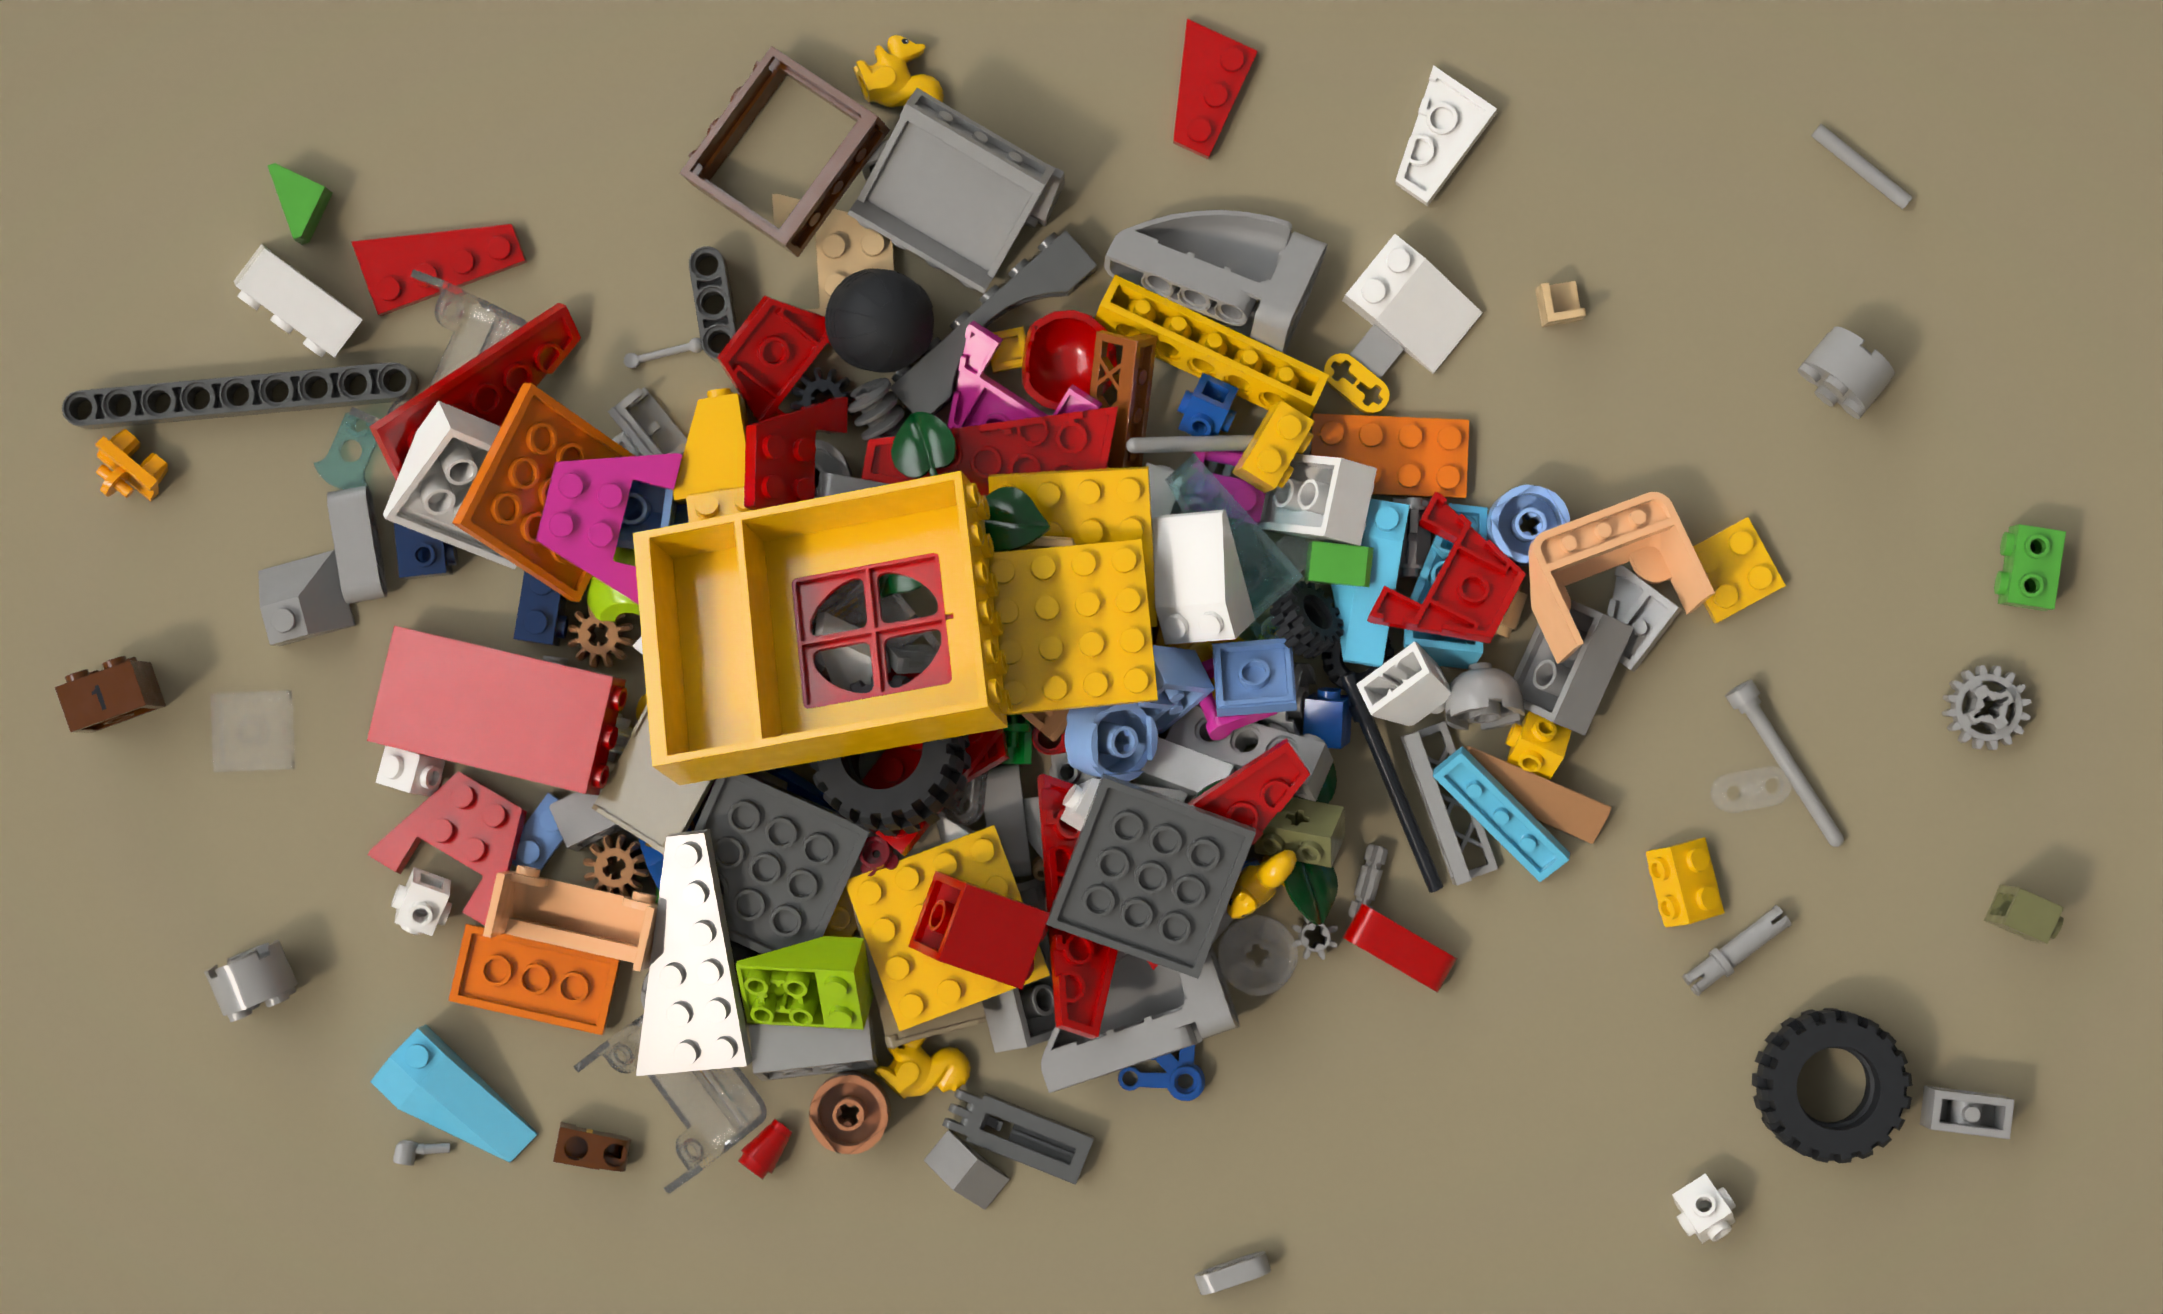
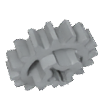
M1979 665L1975 668V676L1971 671L1963 670L1961 672L1963 682L1954 680L1949 683L1955 692L1953 695H1943V700L1951 703V709L1944 710L1942 716L1953 718V722L1947 727L1949 731H1961L1957 741L1966 743L1972 738L1973 749H1981L1985 741L1988 750H1997L1998 740L2004 745L2012 744L2010 733L2017 735L2024 733V730L2018 723L2020 720H2030L2031 716L2022 712V707L2031 704V699H2021L2020 693L2025 690L2026 686L2025 684H2012L2016 674L2008 672L2002 677L2001 666H1992L1988 674L1985 665ZM1982 681L1993 682L2003 689L1996 692L1989 691ZM1966 694L1968 700L1965 710L1962 711V702ZM1998 700L1988 709L1990 714L1976 715L1985 706L1983 701ZM2011 704V712L2007 721L2006 713L2008 705ZM1978 723L1984 724L1991 734L1979 733L1972 729L1971 726Z

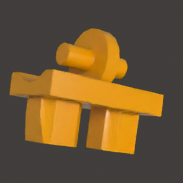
M123 429L110 440L103 436L95 444L99 449L97 458L107 465H101L96 471L105 480L100 489L104 495L109 497L118 491L128 498L133 493L134 489L132 487H134L151 502L159 494L158 484L168 472V464L154 453H151L140 465L130 457L140 448V442L127 429Z

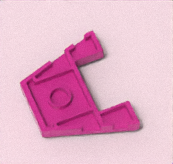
M974 320L969 323L965 333L964 352L960 358L958 368L960 372L957 388L953 394L947 424L949 429L1049 416L984 374L1003 339ZM1072 385L1067 390L1053 415L1100 409L1102 403L1075 385Z
M672 453L555 462L536 541L639 605L636 567L613 560L632 481L673 491L682 454Z

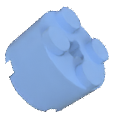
M1521 485L1500 496L1490 508L1487 515V538L1516 565L1529 566L1528 551L1531 542L1540 533L1570 522V515L1565 503L1555 492L1537 485ZM1521 516H1524L1526 520L1532 518L1535 520L1536 525L1532 528L1533 536L1529 531H1521L1519 527L1523 523Z
M1136 703L1070 709L1066 717L1067 726L1064 740L1068 763L1071 767L1087 775L1101 778L1104 773L1126 782L1131 781L1144 772L1141 769L1148 760L1152 761L1156 753L1158 733L1154 720Z

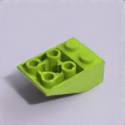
M823 936L737 961L736 970L747 1023L864 1030L874 997L864 938Z

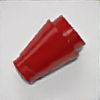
M774 1119L770 1125L766 1126L740 1150L743 1154L738 1162L763 1180L768 1172L773 1173L793 1132Z

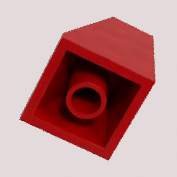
M935 871L908 947L937 961L1023 989L1025 981L1030 978L1034 970V956L1038 945L1047 934L1048 925L1046 923L1050 913Z

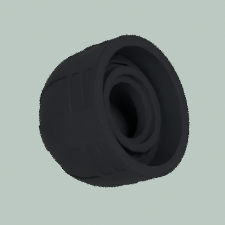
M864 269L846 277L830 296L825 314L827 336L835 352L845 362L856 368L879 373L899 371L916 361L925 353L930 345L934 334L933 305L921 285L906 275L893 270Z

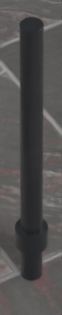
M1355 671L1346 673L1340 678L1351 703V706L1348 707L1354 722H1359L1428 891L1429 893L1436 892L1444 887L1375 719L1370 714L1356 685L1359 682Z

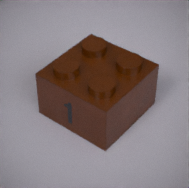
M121 656L102 663L104 670L89 672L86 669L65 676L67 683L55 687L70 732L94 733L166 707L151 662L137 661L136 657L126 659V656Z

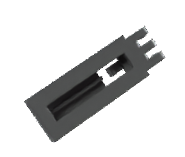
M956 1089L954 1096L959 1100L968 1102V1104L964 1108L951 1103L948 1111L961 1116L962 1119L959 1123L954 1119L945 1118L942 1124L944 1127L966 1135V1141L1076 1185L1093 1143V1135L988 1093H984L982 1098L962 1089ZM990 1114L1014 1124L1008 1140L984 1131L985 1125L995 1128L997 1131H1000L1004 1121L992 1117Z

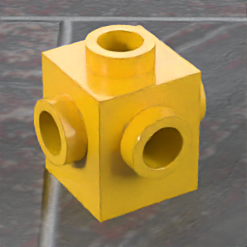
M1528 711L1520 725L1514 723L1508 733L1505 744L1510 746L1506 762L1550 780L1565 757L1572 730Z

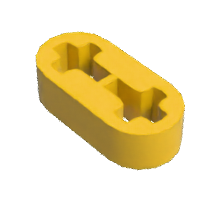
M1338 353L1327 360L1323 367V372L1329 374L1326 383L1359 411L1373 415L1386 407L1390 396L1387 385L1355 358L1345 353ZM1343 362H1346L1350 366L1347 373L1356 380L1355 383L1351 384L1343 377L1339 381L1334 380L1332 376L1335 371L1331 365L1335 363L1340 366ZM1360 383L1368 390L1373 389L1374 386L1380 390L1378 398L1381 400V403L1378 405L1372 402L1369 406L1365 405L1362 402L1365 395L1356 388L1357 385Z

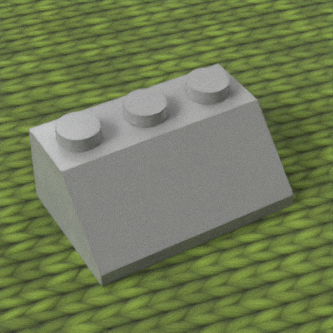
M1571 600L1569 612L1584 644L1567 660L1557 664L1539 624H1537L1513 678L1521 688L1524 709L1585 736L1634 627Z
M868 1014L864 1030L768 1024L749 1026L753 1074L761 1081L879 1067L870 1014Z

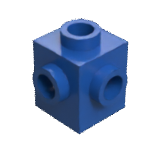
M1202 373L1194 392L1186 390L1177 411L1184 414L1178 429L1192 436H1217L1220 430L1228 433L1237 413L1230 409L1239 388Z

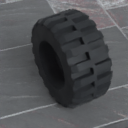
M894 675L892 680H889V684L891 687L897 688L911 680L907 676ZM873 676L871 677V684L866 685L863 681L859 680L851 684L850 689L855 693L870 692L874 686ZM968 735L924 742L922 755L914 772L900 784L886 789H872L863 783L859 774L860 754L810 762V766L817 771L813 775V780L816 787L824 793L823 798L851 823L874 834L880 831L885 836H897L901 829L908 834L920 831L919 823L926 821L929 825H933L941 819L937 813L944 806L950 811L957 801L952 797L956 789L964 791L968 781L962 775L963 769L968 770L971 768V756L965 751V748L970 746Z
M1824 1008L1821 1011L1811 1009L1801 1012V1016L1796 1019L1790 1017L1780 1023L1782 1028L1777 1033L1771 1032L1764 1040L1768 1043L1764 1052L1758 1051L1755 1059L1759 1066L1757 1073H1752V1085L1756 1087L1757 1092L1753 1099L1756 1108L1761 1110L1763 1115L1761 1120L1767 1129L1771 1130L1776 1135L1775 1138L1784 1145L1816 1161L1825 1163L1836 1161L1839 1164L1850 1163L1854 1157L1864 1159L1873 1155L1872 1149L1878 1145L1884 1148L1892 1141L1888 1135L1894 1128L1900 1131L1905 1122L1904 1119L1900 1118L1904 1108L1910 1109L1912 1097L1907 1096V1087L1913 1086L1912 1075L1905 1070L1904 1065L1908 1061L1904 1052L1898 1050L1895 1046L1897 1041L1889 1032L1879 1028V1024L1848 1011L1833 1008ZM1827 1048L1843 1049L1854 1055L1862 1064L1866 1078L1865 1092L1859 1106L1848 1117L1837 1122H1823L1814 1119L1801 1107L1797 1096V1080L1803 1065L1812 1055Z

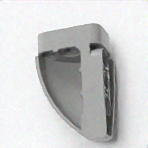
M1230 210L1192 211L1170 214L1122 230L1115 236L1106 253L1104 267L1111 277L1118 275L1285 354L1312 291L1328 244L1295 231L1291 233L1292 224L1290 222L1272 216Z
M1212 945L1198 979L1158 965L1153 970L1146 960L1121 951L1118 952L1099 1037L1090 1039L1056 1028L1055 1026L1041 1060V1071L1048 1092H1056L1202 1042L1203 1039L1240 1027L1231 995Z

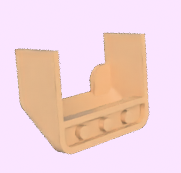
M1649 492L1546 530L1540 533L1529 546L1531 608L1557 664L1567 660L1584 644L1569 612L1571 599L1565 587L1569 584L1630 562L1635 574L1648 584H1659L1670 580L1686 614L1694 612L1715 594L1671 500L1659 492Z
M517 865L516 872L504 871L497 873L483 936L491 938L508 934L634 963L632 970L639 972L650 968L658 904L655 903L657 896L633 891L632 897L539 877L540 869L524 865Z

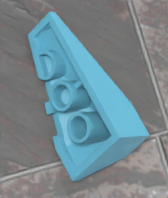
M1377 499L1370 500L1366 528L1361 542V546L1374 548L1370 586L1331 585L1335 608L1338 607L1340 611L1337 618L1343 620V626L1340 627L1344 630L1343 635L1340 637L1343 662L1373 667L1383 665L1389 626L1368 622L1367 619L1384 586L1396 591L1410 505Z
M1448 504L1458 515L1462 513L1472 522L1471 527L1487 541V507ZM1438 535L1435 536L1410 599L1420 604L1424 602L1454 543ZM1404 629V648L1414 641L1417 642L1439 666L1468 669V666L1477 663L1483 654V642Z
M427 1025L417 1028L388 1058L370 1081L397 1109L509 1163L538 1135L509 1104Z

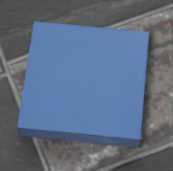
M1285 638L1212 644L1217 717L1297 711L1292 646L1288 648L1284 644Z

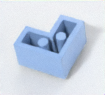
M1153 645L1158 700L1136 704L1142 707L1141 709L1147 715L1152 717L1158 734H1163L1215 690L1195 650Z

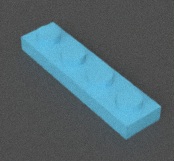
M1463 746L1433 769V777L1539 882L1569 861L1570 852Z

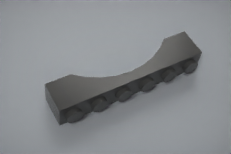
M1066 230L1060 236L1055 232L1049 235L1037 247L1041 253L1030 262L1026 258L1020 261L1008 273L1011 279L1003 287L992 286L981 296L979 301L982 305L974 313L963 312L951 323L950 327L953 331L942 341L939 337L934 338L923 354L924 357L913 367L908 365L892 376L891 379L895 383L890 389L897 395L898 399L911 414L926 412L935 416L952 401L955 380L959 372L960 358L963 355L966 342V328L969 323L974 320L987 328L1008 311L1025 303L1048 297L1069 296L1097 271V264Z

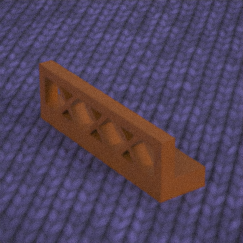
M1104 330L1096 332L1090 396L1102 403L1100 409L1119 406L1107 464L1109 468L1142 467L1144 453H1130L1126 448V443L1130 438L1146 437L1157 336L1142 333L1129 337ZM1108 343L1123 346L1121 363L1115 368L1107 357ZM1111 380L1118 391L1117 401L1109 406L1102 394L1103 385Z

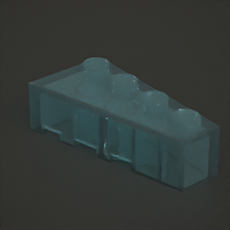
M1195 453L1165 479L1182 513L1226 509L1255 619L1304 577Z

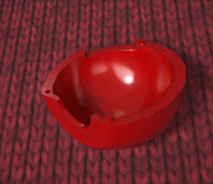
M1075 310L1054 311L1033 322L1027 332L1022 362V382L1027 394L1041 406L1053 410L1057 409L1067 390L1072 385L1090 395L1096 332L1107 330L1091 315ZM1108 343L1107 357L1115 368L1117 366L1116 346ZM1111 380L1103 385L1102 394L1111 386Z

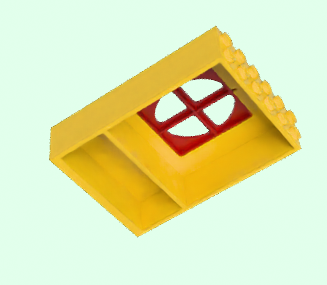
M962 471L633 533L652 767L680 786L1008 728L1007 714L1012 713V702L1009 691L1003 687L1002 675L1007 674L1008 667L1005 653L1003 650H999L998 636L1003 635V624L999 611H995L993 597L999 595V588L995 573H990L989 558H994V546L991 535L986 534L984 521L990 519V510L986 496L980 495L976 484L971 483ZM885 574H896L921 583L936 597L938 603L937 612L931 616L892 623L883 622L879 591L880 577ZM853 580H862L867 613L866 625L859 629L814 636L812 634V622L825 600L845 584ZM939 631L941 633V645L929 666L910 682L897 688L891 687L889 684L885 649L887 641L901 636ZM863 643L868 644L871 652L873 689L868 693H855L830 683L816 668V654L830 649Z

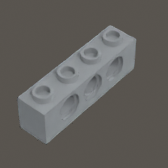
M1199 703L1171 726L1165 740L1234 765L1235 772L1287 738L1310 771L1309 777L1294 796L1315 802L1334 761L1326 743L1321 738L1312 734H1304L1303 737L1289 733L1284 727L1269 723L1267 726L1251 723L1233 730L1224 739L1208 742L1210 739L1206 730L1208 722ZM1257 744L1252 751L1243 752L1247 746Z

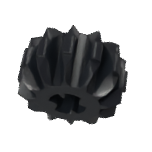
M815 368L814 375L816 381L811 382L808 376L803 374L800 379L807 386L806 389L792 388V394L803 398V400L794 401L790 404V407L793 411H797L803 407L816 404L818 401L815 396L820 392L825 396L832 393L834 398L848 397V401H852L855 399V397L850 396L852 391L842 392L849 386L851 381L848 377H845L835 384L838 374L836 369L832 368L828 372L827 379L824 380L821 368ZM848 411L847 414H849V415H854L855 412L850 413V412Z

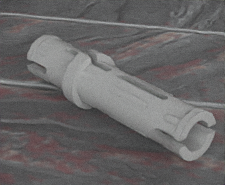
M1777 905L1772 907L1773 909L1719 950L1717 948L1712 949L1709 952L1710 957L1682 976L1687 985H1690L1699 977H1703L1691 988L1695 995L1699 996L1701 992L1723 975L1729 977L1734 973L1733 968L1783 930L1792 926L1787 916L1772 924L1783 913L1780 907Z

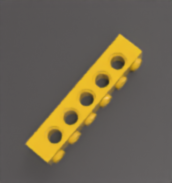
M1114 275L1095 316V320L1108 332L1129 337L1142 333L1157 336L1156 358L1198 378L1201 377L1202 373H1205L1239 388L1236 393L1237 396L1266 410H1269L1272 405L1282 400L1307 417H1310L1329 377V374L1118 275Z

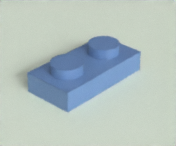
M551 792L547 793L523 826L516 859L512 860V864L516 867L517 865H524L542 871L564 841L549 808L550 804L560 799Z

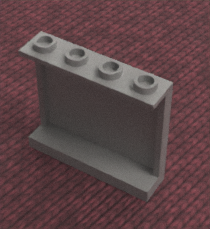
M916 88L901 111L898 123L860 195L850 208L848 215L855 218L861 226L875 230L891 239L892 243L897 247L908 249L925 259L931 267L944 270L959 279L964 286L976 289L984 294L1055 168Z

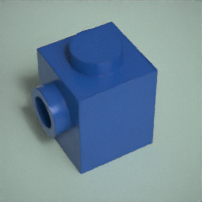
M1321 687L1317 689V692L1306 697L1303 735L1312 734L1321 738L1326 743L1327 748L1342 749L1350 743L1352 715L1348 708L1351 706L1348 695H1341V689Z

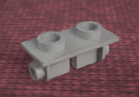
M1408 497L1407 499L1393 498L1395 503L1410 505L1398 577L1418 578L1429 553L1431 532L1419 527L1418 524L1430 500Z

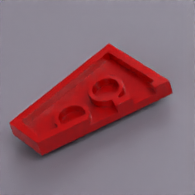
M1190 19L1186 21L1173 144L1209 159L1258 51Z

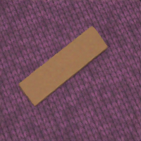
M1464 746L1539 822L1590 844L1594 843L1612 807L1534 773L1527 772L1520 767L1476 748Z

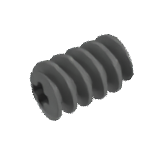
M888 378L874 379L864 383L850 394L856 400L848 406V411L850 413L862 412L854 421L855 425L863 426L868 424L869 426L861 434L863 440L896 436L907 420L902 418L904 416L903 408L900 405H896L897 395L893 391H889L891 383Z

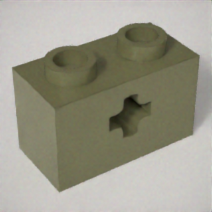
M1292 797L1281 812H1278L1263 830L1262 836L1254 844L1255 853L1274 856L1281 851L1292 850L1295 852L1299 862L1331 868L1345 838L1344 807Z
M1999 885L1984 921L2026 940L2048 944L2050 938H2056L2062 928L2064 918L2060 915L2064 907L2022 888Z

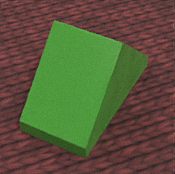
M276 163L268 165L293 240L301 245L309 243L333 192L325 186Z
M1311 541L1308 543L1304 581L1314 584L1369 587L1374 548Z

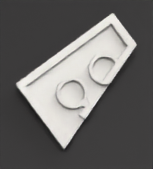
M1433 65L1424 99H1422L1418 117L1396 177V185L1428 207L1495 117L1497 108Z

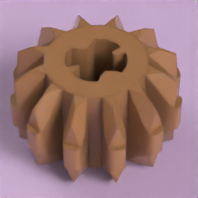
M589 606V618L583 612L576 611L574 615L582 624L580 627L568 625L567 630L572 633H578L579 638L571 639L567 643L570 648L582 645V648L575 656L578 661H583L591 653L589 666L597 668L602 655L604 665L607 668H611L614 666L612 653L621 660L627 658L626 653L619 648L621 644L626 646L634 645L633 639L623 637V633L634 629L633 624L625 623L619 625L625 618L626 613L618 615L616 622H602L595 618ZM607 626L609 630L605 635L609 639L606 644L597 642V645H595L593 641L596 638V634L593 630L596 627L604 629Z
M620 834L615 848L611 836L606 835L603 836L605 850L597 844H592L589 849L597 856V859L585 858L583 864L595 867V872L584 875L585 881L598 878L599 882L593 889L603 891L608 886L607 892L617 894L619 888L620 894L631 897L628 884L634 889L641 891L644 885L636 876L647 877L650 876V872L647 868H639V863L645 862L643 854L637 857L634 854L640 848L638 840L632 842L626 848L627 835ZM614 856L618 857L617 862L624 861L626 864V868L621 870V878H616L617 873L610 874L608 871V866L613 864L612 857Z

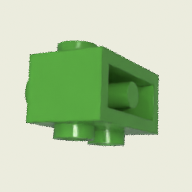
M2018 524L2010 526L2008 532H2004L2000 544V554L2005 556L2003 570L1998 571L1994 584V592L1999 595L1998 604L2040 611L2055 610L2066 531Z

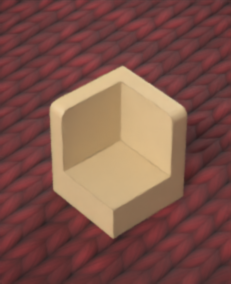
M1576 281L1549 285V282L1542 283L1535 289L1542 328L1577 322L1586 317L1585 308H1580Z

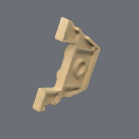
M772 194L774 226L780 229L800 199L781 194ZM833 209L816 232L820 308L805 310L825 316L828 301L835 288L846 277L864 269L895 271L894 248L891 239L875 230L861 226L855 218L848 215V212Z

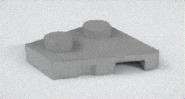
M1619 565L1615 571L1617 578L1613 598L1609 601L1607 615L1634 627L1619 662L1635 672L1682 609L1625 566Z
M886 643L885 649L890 659V666L897 674L922 673L936 656L940 645Z

